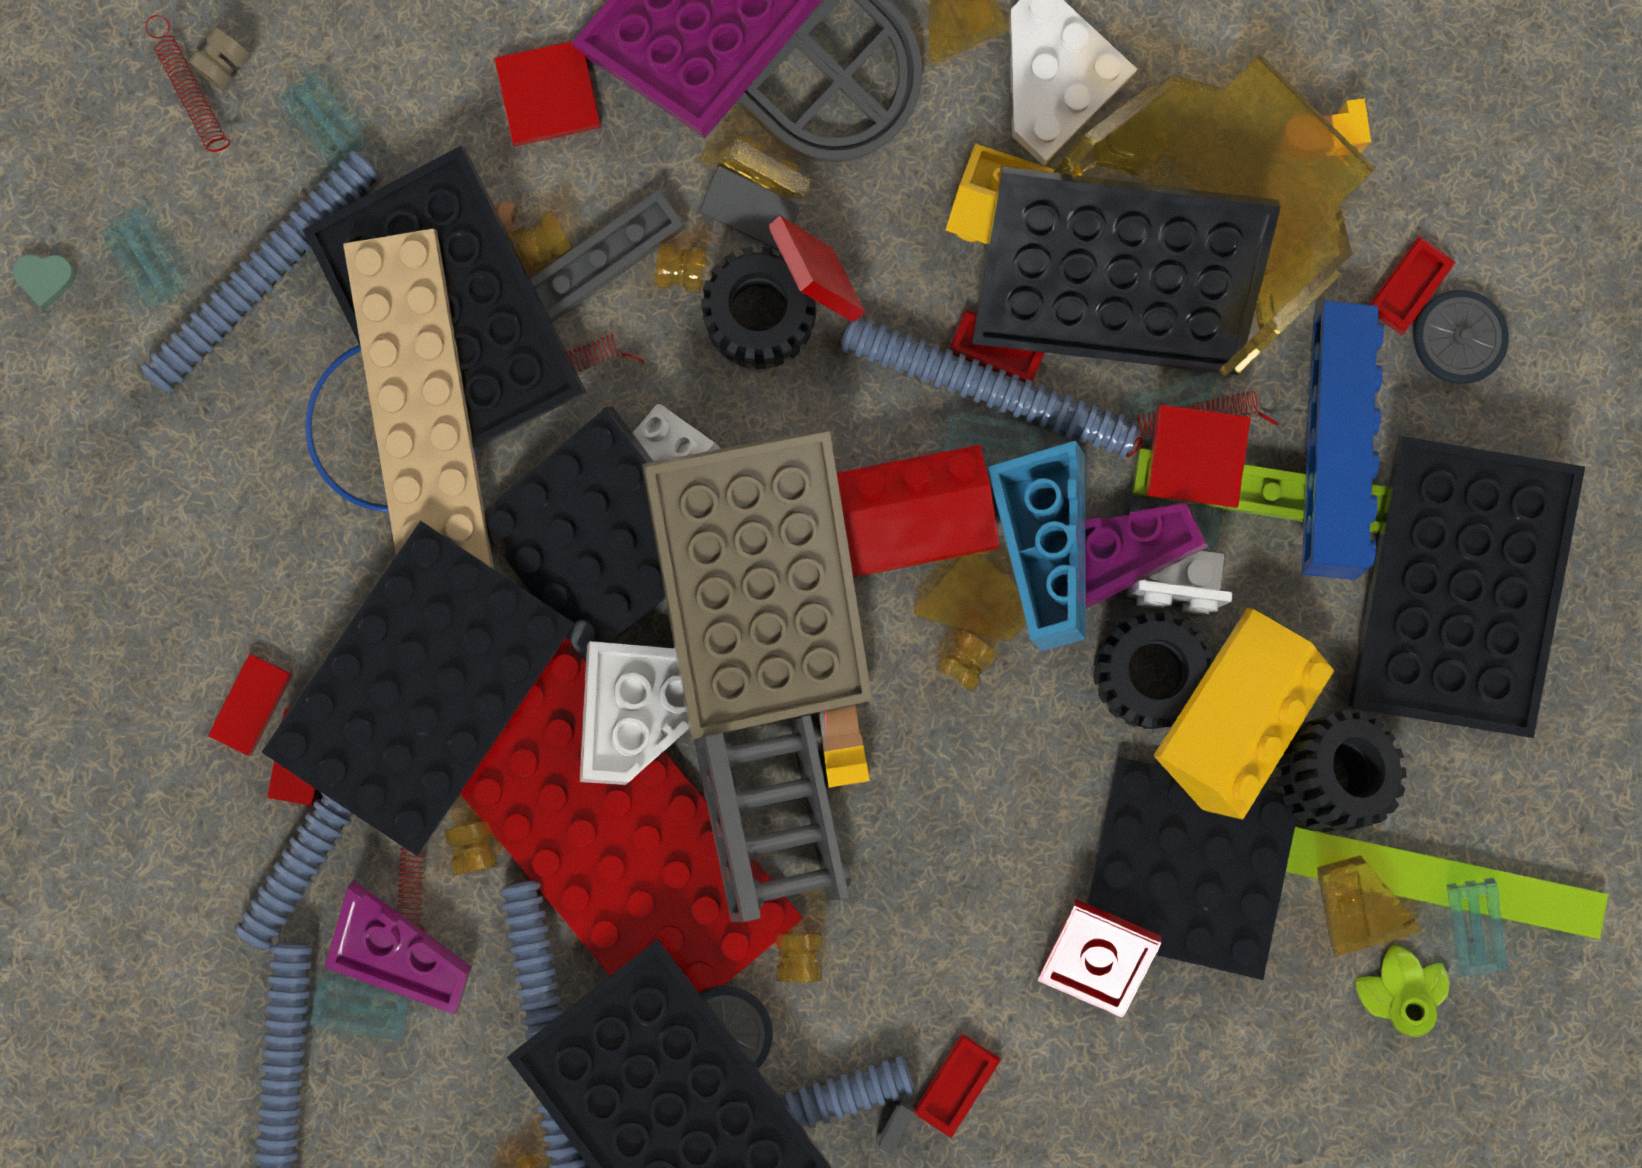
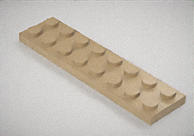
M428 229L344 243L396 555L421 520L494 569L437 230Z

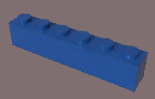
M1323 301L1314 315L1301 575L1357 580L1369 567L1373 566L1375 561L1376 542L1374 539H1370V522L1373 523L1375 521L1378 499L1376 495H1371L1372 479L1376 478L1379 469L1378 451H1373V435H1377L1379 431L1381 411L1380 408L1374 407L1375 392L1379 391L1382 382V366L1376 365V353L1381 348L1384 337V325L1378 322V306Z

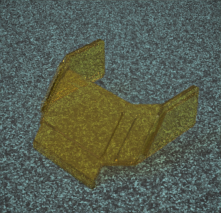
M1259 54L1224 90L1173 74L1157 87L1151 84L1084 134L1053 173L1082 176L1094 166H1099L1138 176L1145 184L1276 199L1279 201L1281 208L1255 309L1259 331L1219 370L1226 377L1233 369L1239 374L1341 275L1337 269L1352 255L1342 209L1338 205L1375 168Z

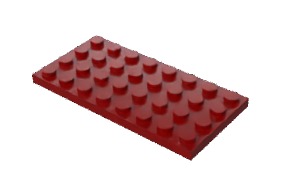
M567 638L476 770L461 795L531 881L540 882V892L609 976L659 938L699 992L712 987L724 986L800 922L803 916L787 897L764 901L763 907H759L760 919L747 922H731L707 802L665 750L626 785L580 782L586 661L583 660ZM755 859L750 861L753 880L757 879L759 883L772 881Z

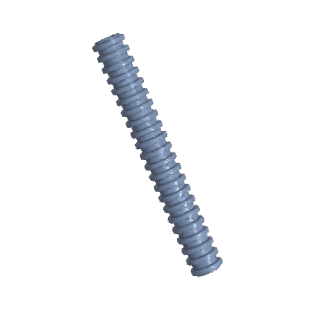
M351 150L348 153L350 158L346 162L341 160L338 163L340 169L337 172L331 170L328 173L330 179L327 182L321 180L318 183L320 189L317 192L312 190L309 193L311 198L307 202L302 200L299 203L301 208L296 213L292 210L289 213L291 219L287 223L282 220L279 223L281 229L277 233L272 230L269 233L271 239L267 243L263 240L259 244L262 248L257 253L252 251L249 254L252 257L248 263L242 261L239 264L242 269L238 273L232 271L229 274L232 279L228 283L222 281L220 283L222 289L218 293L213 291L210 294L212 299L208 303L203 301L200 304L202 310L199 313L193 311L190 314L192 320L189 323L183 321L180 324L182 330L179 333L172 332L170 334L172 340L169 343L163 342L160 345L162 350L158 354L153 352L150 355L152 361L149 364L143 362L140 365L142 373L164 393L172 394L175 391L173 385L176 382L181 384L185 380L183 375L186 372L191 374L195 370L193 367L195 362L202 363L205 360L202 355L206 351L212 353L214 351L212 345L216 341L222 343L224 340L222 335L226 331L231 333L234 330L232 325L236 321L241 323L244 320L241 315L245 311L251 313L254 310L251 305L255 301L261 303L264 300L261 295L265 291L270 293L273 290L271 285L275 281L280 283L283 280L282 273L285 270L290 273L293 270L291 264L295 260L300 263L303 260L300 255L304 251L310 253L312 248L302 229L348 206L353 201L361 199L360 194L363 191L368 193L371 190L369 184L372 181L378 183L381 180L380 173L359 152Z
M860 317L855 322L849 321L840 345L842 347L841 351L844 353H848L851 350L855 352V357L861 358L864 355L868 357V362L874 363L877 360L881 362V367L887 368L888 365L895 367L894 372L896 373L904 370L908 372L907 377L909 378L917 375L921 377L920 382L933 381L934 387L946 386L949 393H953L954 390L959 391L962 398H966L967 395L972 396L975 403L983 400L987 402L986 407L988 408L996 405L1000 407L999 412L1005 413L1006 410L1013 412L1012 416L1018 419L1020 415L1025 416L1026 422L1031 424L1033 420L1038 421L1039 427L1043 429L1046 425L1051 426L1054 433H1058L1059 430L1064 431L1067 438L1071 439L1075 435L1079 437L1078 442L1084 444L1088 440L1092 442L1093 448L1097 449L1099 445L1105 447L1106 453L1110 454L1113 450L1117 451L1118 457L1122 459L1130 453L1139 431L1138 421L1135 419L1127 422L1122 414H1119L1118 417L1111 416L1112 411L1106 409L1104 412L1098 411V405L1093 404L1090 408L1085 406V400L1079 399L1078 403L1072 401V395L1066 394L1065 397H1061L1058 395V390L1053 389L1052 392H1048L1043 384L1035 387L1030 379H1026L1025 382L1019 381V375L1006 376V370L993 371L992 365L980 366V361L977 359L969 362L964 354H960L959 357L952 355L953 350L951 349L943 352L939 350L940 345L927 346V340L914 341L913 335L901 336L898 329L890 332L887 330V325L881 324L880 327H877L872 319L864 322Z
M321 793L323 798L315 800L313 806L316 808L314 812H307L305 816L308 820L305 825L300 824L297 828L300 833L298 837L293 836L290 839L291 848L284 849L281 853L284 857L282 862L276 861L274 864L275 873L267 875L266 880L268 884L260 886L258 889L259 898L251 900L250 905L252 909L250 911L246 910L242 914L243 923H237L234 927L237 935L242 940L256 948L270 949L273 945L271 938L277 937L281 933L279 929L280 924L284 925L289 920L287 916L288 911H295V900L303 898L304 892L302 889L310 887L312 884L311 875L319 873L320 868L318 864L320 862L324 863L328 859L325 853L327 850L335 848L334 839L341 838L344 834L341 828L343 825L348 826L351 823L349 818L351 812L323 793Z
M535 880L503 886V889L499 890L500 896H505L506 903L502 904V909L507 910L509 916L504 921L506 925L510 924L511 931L507 933V938L513 939L514 946L509 947L510 953H515L516 960L512 961L513 968H518L519 973L514 977L515 982H520L521 989L517 990V994L523 997L524 1001L519 1006L520 1010L526 1013V1017L522 1019L523 1025L528 1026L529 1032L525 1033L526 1040H529L563 1013L561 1010L558 1011L557 1005L562 1002L561 997L555 994L559 984L558 982H553L552 975L556 974V968H551L550 961L554 959L553 953H548L547 949L551 945V939L545 938V932L549 931L548 925H543L542 918L546 917V911L540 909V903H543L544 900L543 896H538L537 889L541 888L540 882H535ZM539 1104L537 1106L538 1112L544 1115V1118L540 1120L541 1127H546L547 1132L543 1134V1141L549 1143L545 1153L552 1160L548 1164V1168H586L587 1163L544 1106Z
M275 943V945L270 947V952L275 954L274 960L269 961V967L273 968V974L268 976V982L272 983V989L267 990V996L271 998V1003L266 1005V1011L270 1012V1018L265 1019L264 1024L269 1027V1033H265L263 1038L264 1041L268 1042V1047L262 1051V1055L267 1057V1062L261 1064V1070L265 1071L266 1075L260 1079V1085L265 1086L264 1091L259 1093V1099L264 1101L263 1106L258 1108V1114L262 1116V1121L257 1123V1129L261 1131V1136L256 1138V1144L260 1146V1150L255 1152L254 1157L259 1161V1165L254 1168H296L292 1165V1162L298 1158V1153L293 1151V1148L299 1144V1138L294 1135L295 1131L300 1129V1123L296 1121V1117L301 1114V1108L297 1107V1102L302 1100V1093L298 1092V1087L303 1085V1079L299 1077V1072L304 1070V1064L300 1063V1057L305 1056V1049L301 1048V1043L306 1041V1035L302 1033V1028L307 1027L308 1022L303 1019V1013H307L309 1006L304 1004V999L310 995V991L305 990V985L311 981V977L306 975L307 969L312 967V962L307 961L308 955L313 953V947L304 943Z
M899 1055L895 1057L896 1062L889 1064L888 1060H884L881 1062L882 1066L875 1068L874 1064L868 1065V1071L861 1073L860 1069L854 1070V1075L847 1077L846 1073L840 1074V1080L834 1081L831 1077L826 1079L827 1084L821 1086L819 1082H815L812 1084V1089L806 1090L803 1086L799 1088V1093L796 1094L787 1091L785 1092V1097L781 1099L802 1127L809 1125L812 1129L816 1127V1122L823 1120L824 1124H828L831 1117L837 1116L838 1120L844 1118V1113L849 1111L852 1115H856L859 1108L865 1107V1110L868 1111L872 1109L871 1104L877 1102L880 1106L886 1105L885 1100L892 1098L894 1102L899 1101V1095L905 1093L907 1097H911L914 1095L913 1091L915 1089L906 1061Z

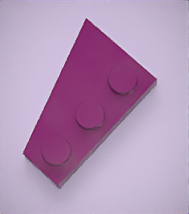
M1186 503L1134 511L1130 515L1106 519L1098 517L1085 520L1086 609L1132 586L1139 580H1144L1209 547Z
M354 880L347 887L325 968L455 1014L460 1007L472 967Z

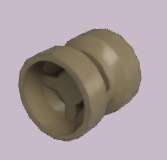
M214 27L206 37L207 45L202 51H195L187 63L201 76L224 91L232 81L231 73L236 67H243L251 55L233 38L219 28Z

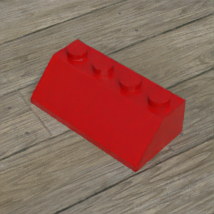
M980 444L837 472L853 578L1000 549L991 487Z

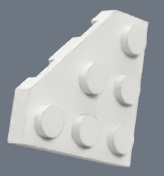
M1019 0L1009 13L1011 42L1010 84L1013 110L1012 137L1045 166L1136 74L1138 69L1064 0Z
M590 641L587 645L580 782L626 785L689 729L675 648Z

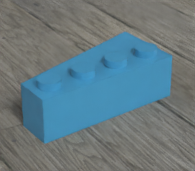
M1072 441L988 467L1030 639L1040 651L1086 639L1085 455L1077 441Z

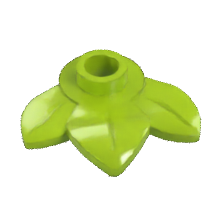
M1398 945L1390 946L1382 962L1381 977L1366 976L1355 980V989L1364 1008L1375 1017L1390 1019L1397 1031L1409 1037H1420L1433 1029L1438 1015L1436 1007L1446 999L1450 987L1449 977L1442 963H1434L1422 968L1419 960L1412 952ZM1408 1005L1418 1006L1422 1011L1421 1020H1411L1406 1014V1007Z

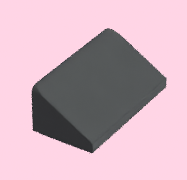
M719 166L704 199L700 213L780 251L769 230V224L780 215L794 223L799 214V205Z

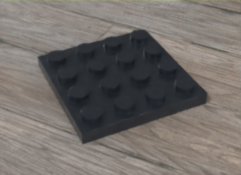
M613 406L605 407L484 511L489 538L529 592L576 624L567 638L584 661H586L587 645L590 641L612 643L666 599L642 464L654 461Z
M1118 757L1087 904L1161 935V945L1155 954L1157 956L1264 980L1297 820L1292 815V812L1296 808L1293 804L1285 805L1281 798L1285 794L1262 789L1243 820L1205 811L1196 804L1164 767Z

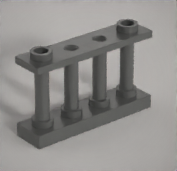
M811 715L790 720L792 734L734 746H731L729 742L725 743L723 733L694 740L731 922H747L760 919L759 907H763L764 901L821 888L825 890L826 900L849 898L847 887L851 883L850 872L846 862L840 858L818 753L822 749L821 734L818 727L812 724ZM796 752L801 779L746 791L734 788L731 770L735 768V764ZM805 797L811 824L750 837L747 833L744 834L740 816L744 815L746 809ZM815 842L820 870L759 883L757 879L753 880L750 861L754 860L755 855Z

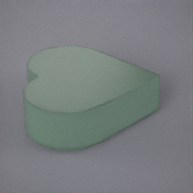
M28 254L20 257L15 262L13 277L41 309L46 310L73 285L76 278V270L73 264L62 256L51 255L42 259L37 255Z

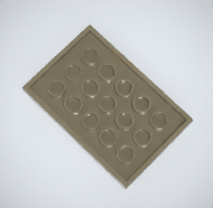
M821 429L642 464L688 725L692 738H701L872 701L830 431Z

